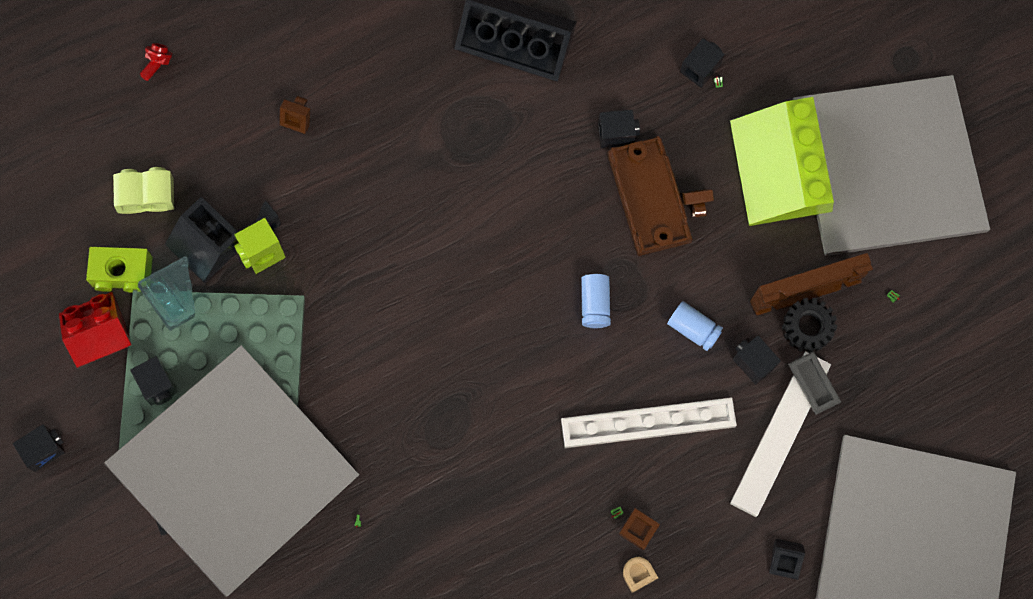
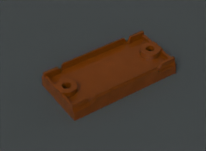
M657 136L653 139L611 148L607 155L637 255L642 256L692 243L687 216L662 139ZM634 150L641 151V154L635 155ZM665 234L667 239L662 240L659 235Z
M865 253L759 286L750 301L756 316L771 312L772 306L778 310L791 306L797 301L801 302L804 298L810 300L839 291L842 284L847 288L861 284V279L868 274V271L873 270L869 255Z

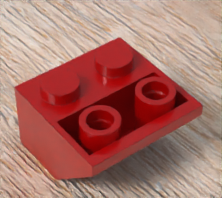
M113 292L96 295L86 303L69 306L59 313L62 340L77 368L131 346L129 332Z

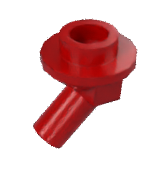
M152 43V46L145 48V57L151 61L141 71L140 76L146 81H149L161 64L168 65L172 58V53L163 44Z

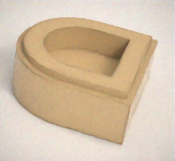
M641 557L630 559L623 568L624 580L632 593L658 579L649 561Z

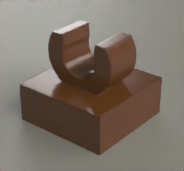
M299 96L295 98L294 102L284 99L280 106V125L305 134L310 124V108L305 107L308 99Z
M704 189L680 193L682 203L685 205L691 204L692 217L707 216L704 202L714 201L713 190Z
M635 508L619 535L644 550L660 524Z

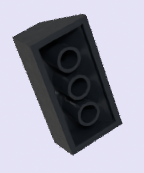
M466 0L454 49L558 82L577 21L510 0Z

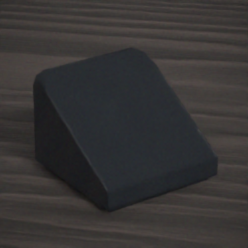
M265 201L256 222L265 218L274 231L281 226V222L276 212Z
M775 539L769 574L798 580L805 556L804 545Z

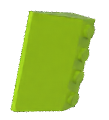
M814 97L786 101L730 121L749 226L833 211L834 200Z

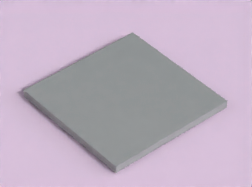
M953 75L793 98V100L814 97L834 200L832 212L816 215L825 256L986 233L990 230Z
M242 345L104 462L109 470L225 597H228L359 476L355 469Z
M844 435L816 599H999L1016 472Z

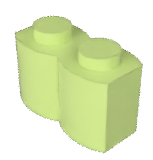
M153 167L143 173L134 169H124L121 173L113 175L114 207L117 213L161 212L174 209V184L171 171L162 167Z

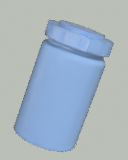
M589 274L581 277L582 326L589 328L610 326L609 276Z
M684 301L680 303L667 323L697 345H702L706 351L712 348L723 329L720 325L716 326L714 321Z

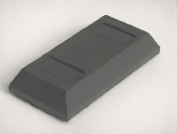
M814 351L788 364L815 415L841 403Z

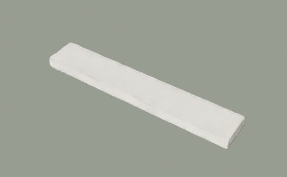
M817 357L827 374L831 364ZM794 375L730 502L731 505L754 517L758 516L811 407Z
M732 397L561 418L565 448L734 428L737 426Z

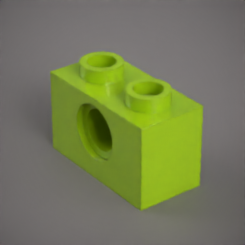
M265 218L234 234L238 241V244L234 247L246 269L252 267L255 274L286 258L277 237Z
M90 247L86 280L92 287H95V290L101 292H111L112 288H123V291L133 293V290L141 292V289H150L152 255L147 249ZM117 267H126L122 275L113 276L114 270Z

